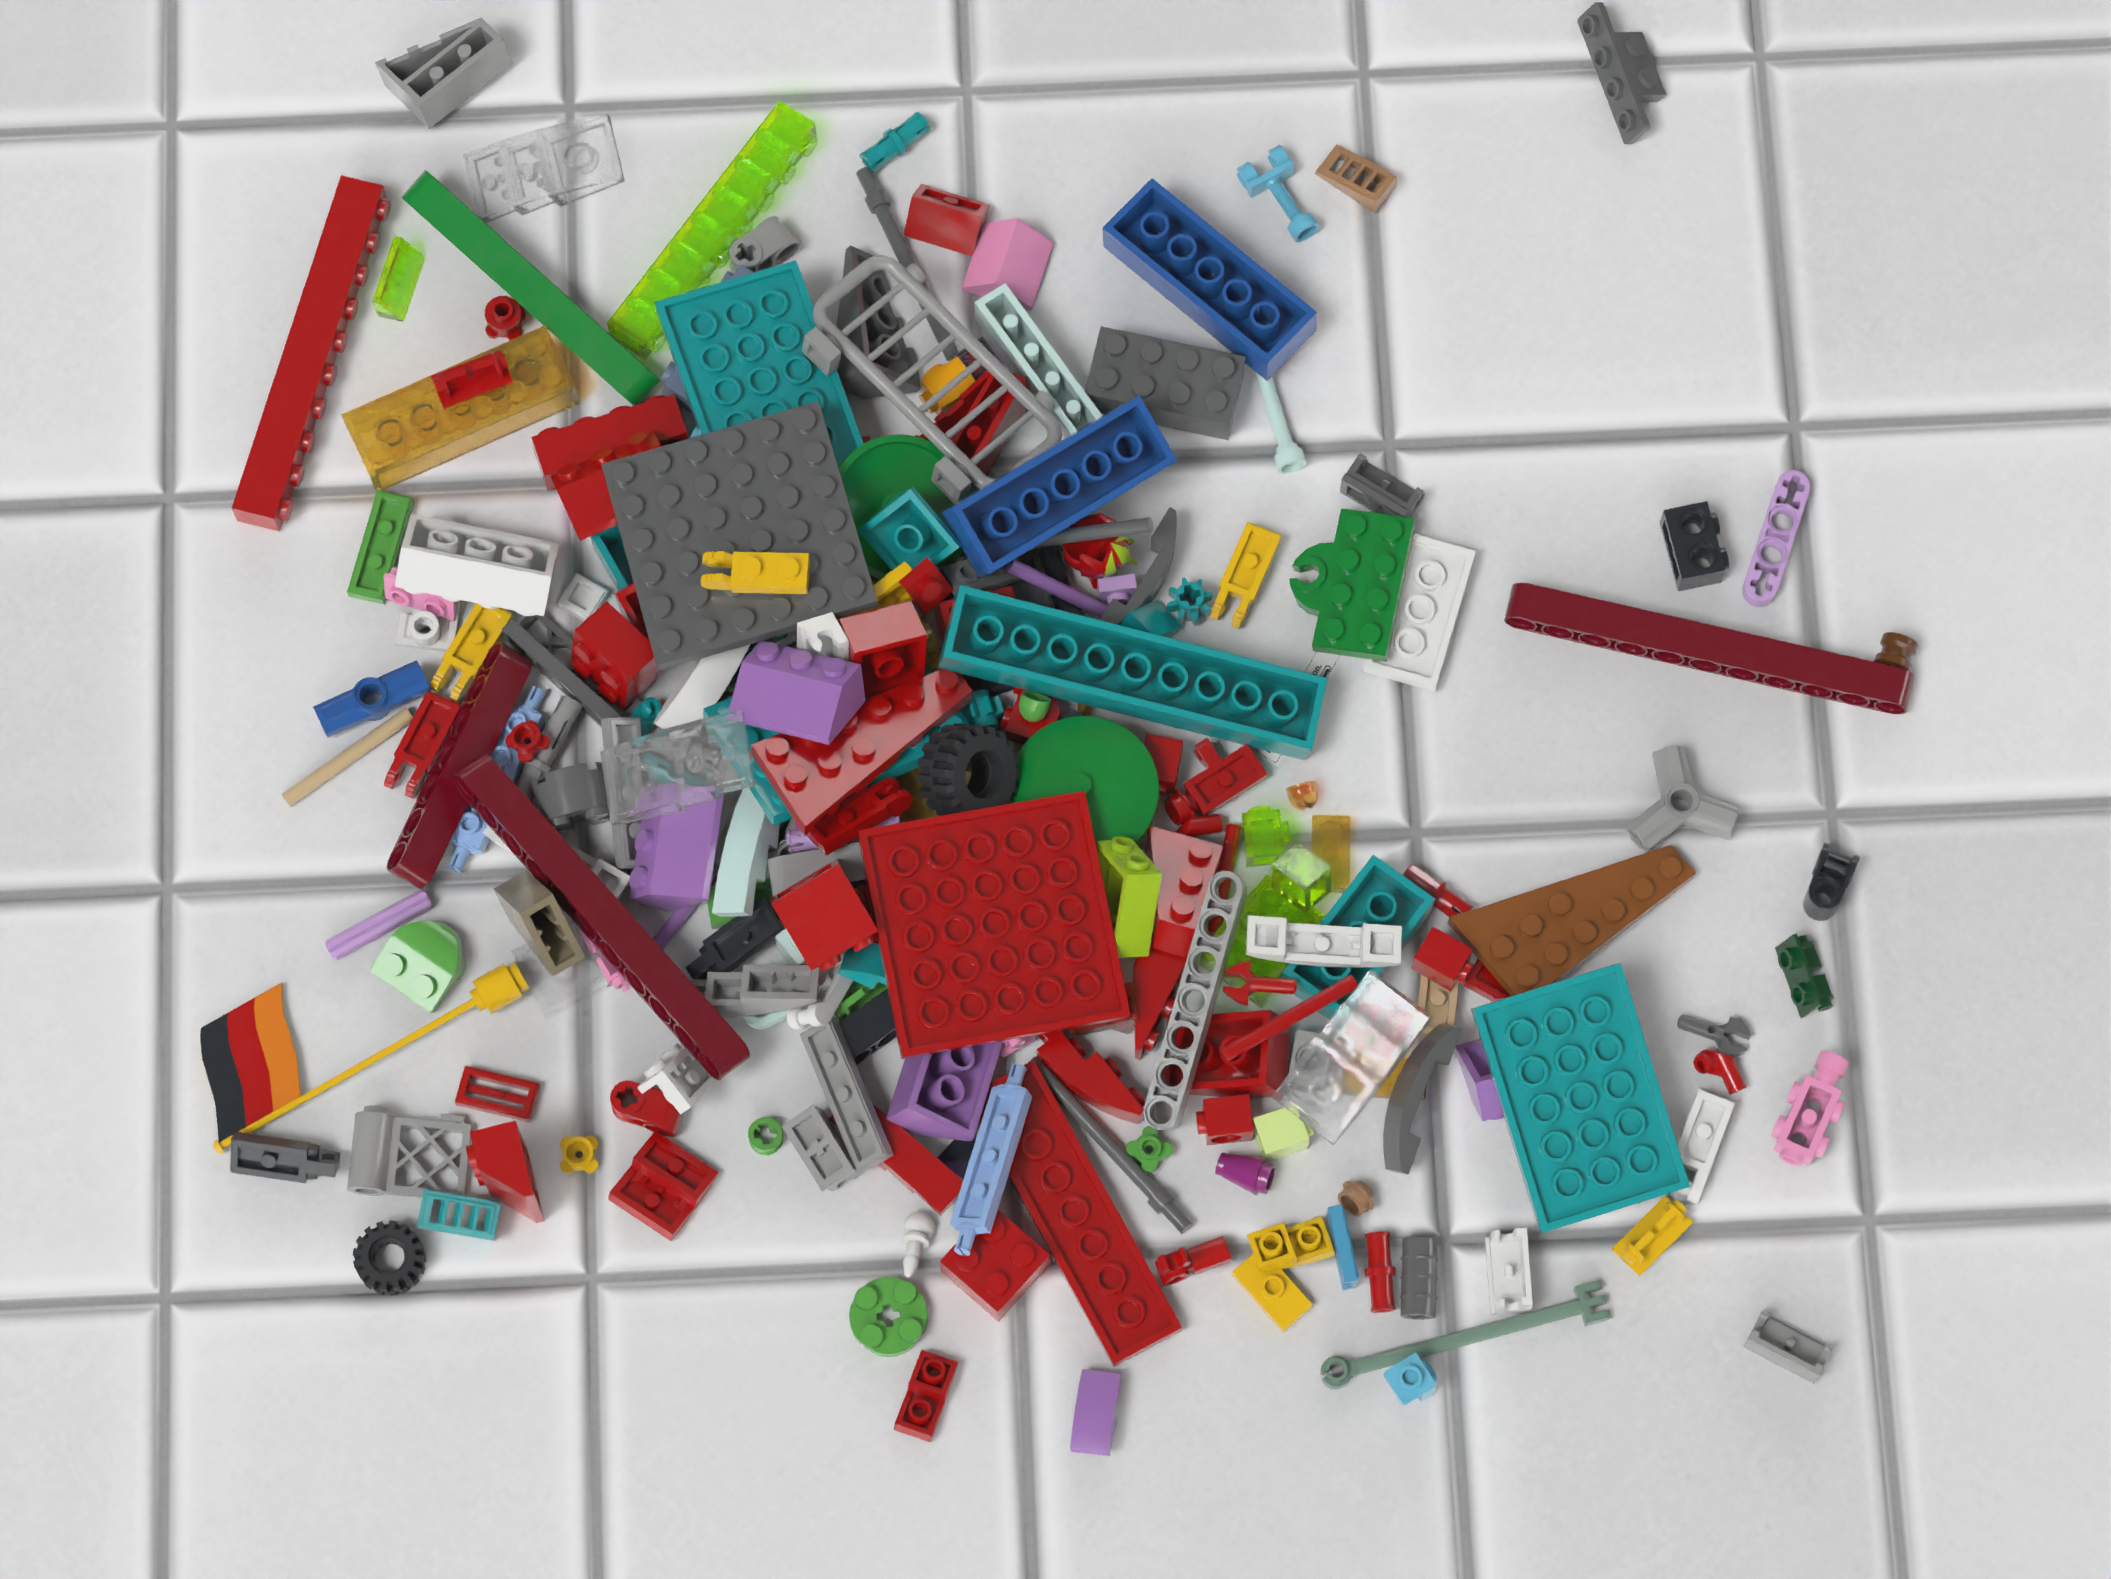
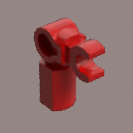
M1223 1236L1186 1250L1182 1247L1178 1251L1160 1255L1154 1264L1163 1286H1169L1187 1279L1190 1276L1189 1272L1197 1275L1231 1262V1255Z

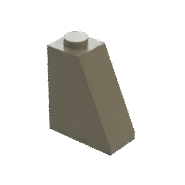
M527 870L493 889L510 922L552 977L586 958L554 895Z

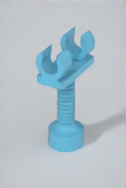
M1281 145L1268 151L1270 154L1268 159L1274 168L1258 177L1256 170L1250 162L1238 167L1237 177L1251 198L1267 189L1271 191L1291 221L1287 230L1295 242L1305 241L1318 231L1320 225L1312 213L1303 214L1282 183L1283 180L1294 175V163L1289 159L1288 154Z

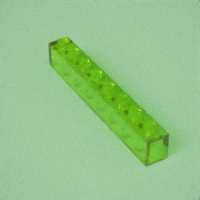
M778 101L608 320L607 327L611 336L644 360L648 358L652 351L656 353L662 348L666 338L655 310V302L709 286L712 273L717 267H724L730 259L731 245L752 230L753 220L760 211L764 213L770 208L775 199L774 193L781 184L786 185L790 182L796 172V165L803 156L808 157L815 149L818 142L815 122L782 101Z

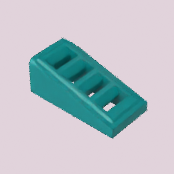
M424 1189L417 1228L494 1241L501 1202ZM434 1199L441 1200L437 1223L430 1222ZM449 1202L457 1203L453 1226L445 1225ZM464 1204L472 1205L468 1228L460 1227ZM480 1207L488 1208L484 1231L476 1230Z

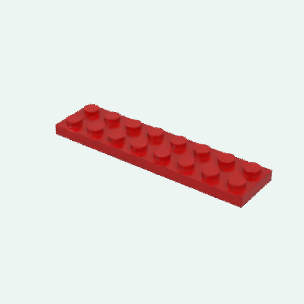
M1033 1060L1023 1065L1027 1068L1021 1086L1026 1088L1032 1095V1100L1008 1177L1112 1366L1115 1367L1181 1332L1182 1326ZM1009 1073L990 1083L979 1120L980 1125L992 1087L1005 1084Z

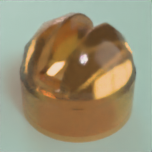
M1315 781L1304 782L1286 788L1288 799L1297 810L1304 811L1307 807L1311 809L1316 805L1318 790Z

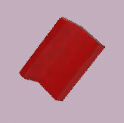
M920 184L911 198L904 235L971 256L977 244L980 227L988 217L990 204Z

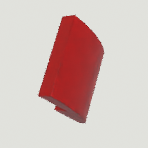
M654 1131L633 1157L632 1165L609 1192L608 1200L672 1242L718 1177L719 1172L657 1131Z

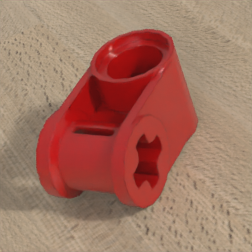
M629 1080L619 1082L613 1087L610 1101L613 1114L617 1119L646 1128L652 1132L657 1131L664 1136H676L683 1113L680 1114L673 1104L666 1100L660 1088L651 1087L642 1094L637 1088L640 1083ZM628 1095H633L635 1103H630L628 1108H623L621 1100H626Z

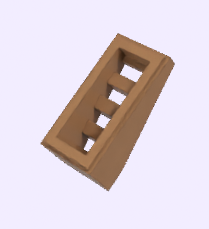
M1337 144L1315 172L1317 176L1373 213L1378 211L1397 183V176ZM1340 158L1344 161L1343 165L1336 173L1330 171ZM1352 166L1356 170L1349 179L1344 178V174ZM1361 174L1367 176L1360 186L1357 185L1355 182ZM1375 181L1378 185L1373 192L1367 190L1371 183Z

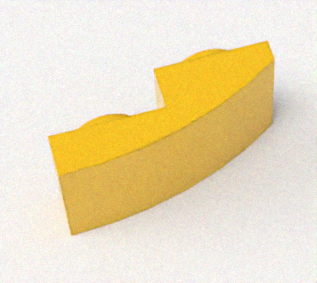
M1322 1216L1287 1228L1283 1222L1247 1234L1259 1272L1292 1268L1335 1256L1334 1248Z

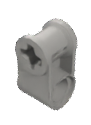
M777 216L769 217L731 245L730 272L735 274L740 264L751 271L753 268V272L780 265L789 260L798 251L800 244Z

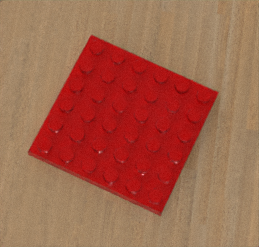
M1085 791L858 830L857 836L874 923L878 929L876 933L901 1059L1127 1019L1131 1016Z

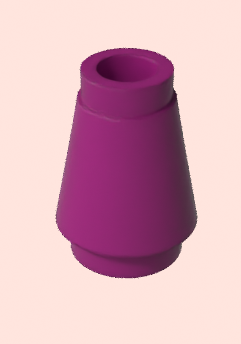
M1222 1152L1217 1161L1215 1174L1222 1176L1224 1179L1254 1195H1257L1259 1192L1267 1194L1274 1180L1276 1165L1268 1163V1159L1263 1157Z

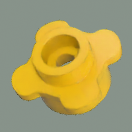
M591 1135L585 1138L579 1136L573 1138L571 1136L564 1137L560 1142L563 1160L560 1162L561 1170L566 1174L582 1170L589 1174L595 1172L598 1168V1161L595 1159V1150L598 1147L597 1139ZM579 1151L583 1153L581 1158L575 1156Z

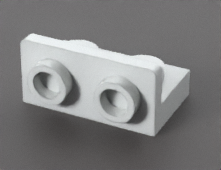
M675 1043L659 1056V1060L643 1072L647 1078L637 1088L643 1094L657 1084L666 1100L673 1104L677 1111L682 1114L691 1108L717 1080L707 1073L684 1046L680 1047L678 1043Z

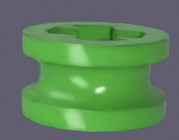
M770 1117L756 1119L748 1130L750 1146L760 1155L769 1156L776 1153L783 1144L781 1125ZM769 1128L771 1134H777L776 1138H770L771 1143L763 1144L762 1139L755 1138V1135H761L760 1129Z

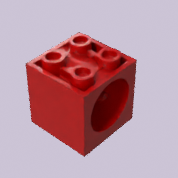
M837 859L770 898L773 908L811 971L819 967L821 972L826 971L841 961L839 954L851 947L857 952L875 941L873 934L878 932V929Z

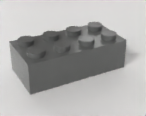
M1101 326L1085 392L1101 414H1106L1126 401L1140 395L1157 426L1229 441L1244 377L1246 357Z

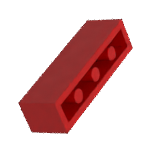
M671 394L668 396H652L645 403L632 407L619 406L612 409L609 414L599 417H583L566 427L546 428L531 438L534 453L548 491L555 489L550 476L557 474L558 470L570 463H582L591 459L592 455L601 449H613L625 444L627 439L635 434H647L653 431L661 447L688 439V434L675 395Z

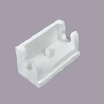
M833 612L797 623V649L849 661V640Z
M1516 1228L1513 1230V1233L1500 1234V1230L1492 1231L1489 1237H1485L1490 1315L1528 1313L1533 1306L1527 1228Z

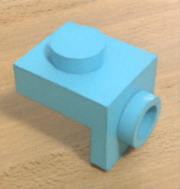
M1416 1352L1384 1372V1378L1403 1406L1408 1405L1417 1398L1422 1402L1435 1393L1437 1387L1435 1381L1438 1380L1437 1375L1428 1361H1421Z

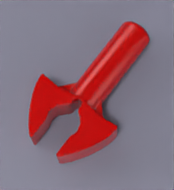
M1251 961L1238 963L1224 971L1223 977H1238L1245 982L1240 988L1223 986L1222 990L1229 998L1241 1005L1248 1006V997L1255 992L1295 994L1297 990L1295 979L1256 976L1250 970Z

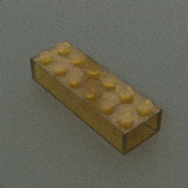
M546 325L449 367L452 368L501 350L506 359L508 370L514 382L513 384L443 409L430 375L341 414L346 430L375 492L388 489L580 404L576 386Z

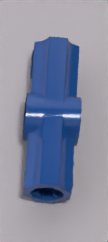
M415 660L378 678H363L357 682L353 689L315 705L313 708L327 738L364 721L381 720L388 715L391 709L426 694L427 691H431L418 661ZM377 693L381 695L380 700L375 704L367 705L363 703L365 697L369 694Z

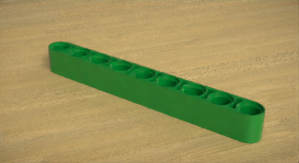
M424 170L402 195L401 198L633 406L640 404L661 381L428 171Z

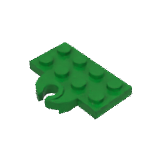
M1341 508L1334 543L1316 544L1305 549L1295 559L1292 565L1294 571L1302 573L1307 570H1315L1319 573L1317 579L1309 584L1302 583L1297 578L1289 579L1290 587L1298 606L1306 613L1318 616L1312 642L1314 652L1387 662L1416 526L1414 518Z

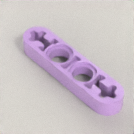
M1786 471L1779 477L1742 590L1744 599L1754 607L1768 606L1772 603L1778 591L1810 492L1809 479L1800 471ZM1791 482H1795L1798 484V491L1794 495L1792 504H1784L1788 493L1787 487ZM1776 514H1785L1791 519L1792 527L1784 531L1778 530L1772 525L1771 519ZM1766 547H1774L1780 552L1781 560L1774 564L1767 563L1761 557V550ZM1763 572L1769 574L1765 584L1767 591H1764L1762 596L1755 594L1756 589L1753 586L1758 584Z

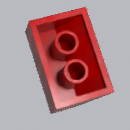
M653 431L647 434H635L628 438L625 444L613 449H601L594 453L591 459L579 464H567L560 468L557 474L550 476L579 541L618 525L601 464L661 447Z
M516 1120L471 1131L472 1144L465 1145L470 1167L473 1169L475 1178L477 1177L479 1186L486 1185L490 1196L534 1222H544L528 1148Z

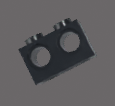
M1705 501L1663 510L1660 526L1677 590L1683 591L1721 583L1726 569H1729V558L1726 548L1719 547L1717 535L1720 534L1719 520L1715 512L1710 513L1708 502ZM1687 523L1695 524L1699 527L1700 532L1696 534L1688 533L1684 530L1683 525ZM1697 557L1704 558L1710 566L1699 568L1693 564L1692 559Z

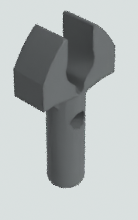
M1682 1014L1677 1022L1679 1029L1714 1040L1720 1052L1730 1054L1733 1058L1743 1055L1747 1048L1731 1044L1727 1037L1732 1034L1747 1040L1751 1037V1033L1744 1022L1731 1016L1728 1023L1721 1026Z

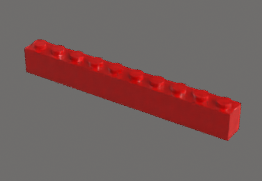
M343 175L340 176L232 505V511L238 522L280 532L283 520L288 521L291 516L294 486L299 487L304 476L302 462L305 453L312 451L315 442L313 428L316 419L321 420L325 412L326 399L323 397L327 386H332L336 378L337 365H334L338 352L343 353L348 339V333L345 330L349 319L354 320L358 310L359 301L356 296L359 287H364L368 280L369 266L367 262L370 253L375 254L379 246L380 233H378V228L381 221L385 222L390 212L391 202L387 200L383 185Z

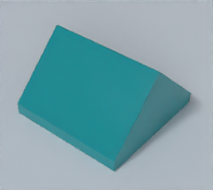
M913 486L899 493L858 529V532L891 571L904 561L914 569L926 557L936 566L962 545Z

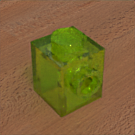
M1257 806L1250 808L1247 813H1242L1241 831L1246 868L1284 864V844H1290V831L1288 821H1281L1280 809L1271 810L1268 806Z
M1297 843L1288 852L1279 854L1273 861L1271 866L1272 890L1302 912L1306 913L1331 893L1332 867Z

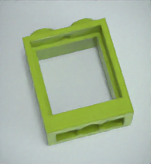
M1114 837L1112 840L1097 841L1096 848L1119 958L1149 956L1162 873L1130 838Z

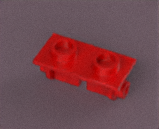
M501 350L431 375L443 409L514 383Z

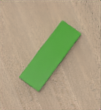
M377 490L347 590L349 597L385 605L384 574H390L391 569L396 567L415 503L412 497Z

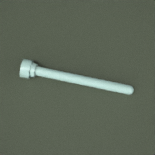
M1256 373L1278 444L1276 455L1274 456L1278 472L1280 474H1288L1299 471L1306 466L1307 462L1302 448L1298 447L1297 443L1292 442L1273 377L1266 381Z

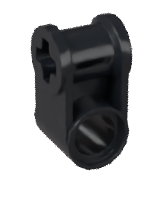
M1823 844L1803 900L1804 911L1810 918L1824 921L1833 917L1846 888H1848L1860 856L1854 855L1849 857L1830 849L1829 844ZM1814 894H1826L1832 903L1821 904L1815 899Z

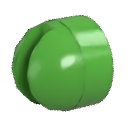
M1022 691L1019 700V710L1022 717L1030 722H1037L1043 719L1049 710L1051 699L1040 693Z

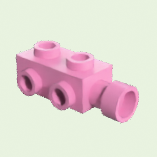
M1821 1051L1814 1065L1817 1069L1814 1077L1806 1074L1802 1083L1794 1082L1786 1099L1787 1103L1792 1104L1787 1117L1779 1116L1771 1134L1772 1137L1777 1139L1773 1151L1780 1153L1779 1157L1783 1161L1795 1166H1801V1164L1809 1166L1814 1155L1819 1158L1822 1157L1830 1140V1137L1824 1134L1828 1122L1836 1124L1845 1105V1102L1838 1100L1842 1090L1835 1087L1838 1079L1844 1077L1849 1066V1062L1842 1056L1830 1051ZM1810 1101L1816 1102L1820 1110L1815 1112L1812 1109H1807L1806 1103ZM1795 1135L1801 1136L1805 1141V1145L1801 1146L1792 1142L1791 1137Z

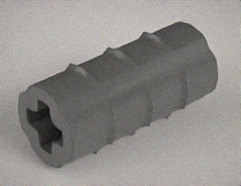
M1420 1236L1402 1239V1257L1400 1258L1402 1260L1400 1277L1401 1295L1399 1296L1401 1299L1400 1317L1414 1320L1436 1318V1300L1438 1299L1436 1296V1281L1438 1280L1437 1261L1439 1260L1437 1258V1239Z

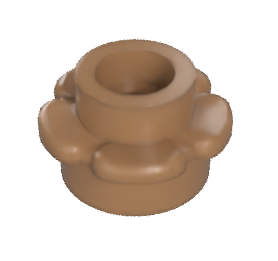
M1346 1181L1343 1183L1344 1189L1338 1194V1200L1348 1213L1360 1217L1364 1212L1373 1209L1374 1202L1372 1198L1374 1195L1365 1183L1361 1181H1356L1355 1183Z

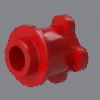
M497 296L487 303L484 313L488 324L485 328L487 336L491 339L502 337L507 338L510 342L518 341L522 335L520 331L521 322L526 317L524 310L512 297Z

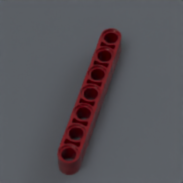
M498 641L489 649L389 856L386 866L387 871L419 889L428 885L433 878L468 804L454 785L453 774L483 753L491 756L532 669L533 663L531 659L506 644Z

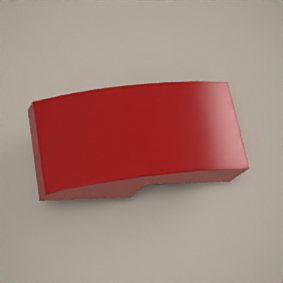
M921 1349L908 1383V1390L894 1423V1430L928 1442L932 1441L958 1367L957 1361Z

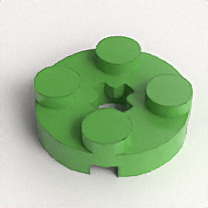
M882 1277L868 1282L857 1290L850 1306L849 1320L855 1339L866 1349L878 1356L895 1357L909 1352L920 1340L927 1328L928 1313L923 1296L911 1282L895 1277ZM891 1307L893 1312H899L900 1318L894 1319V1326L886 1327L884 1321H878L877 1316L883 1313V1308Z

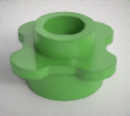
M1147 1126L1142 1130V1135L1136 1141H1130L1127 1144L1126 1151L1129 1156L1135 1157L1145 1172H1153L1164 1158L1172 1155L1173 1146L1170 1142H1164L1158 1136V1130ZM1152 1146L1153 1151L1147 1152L1146 1147Z

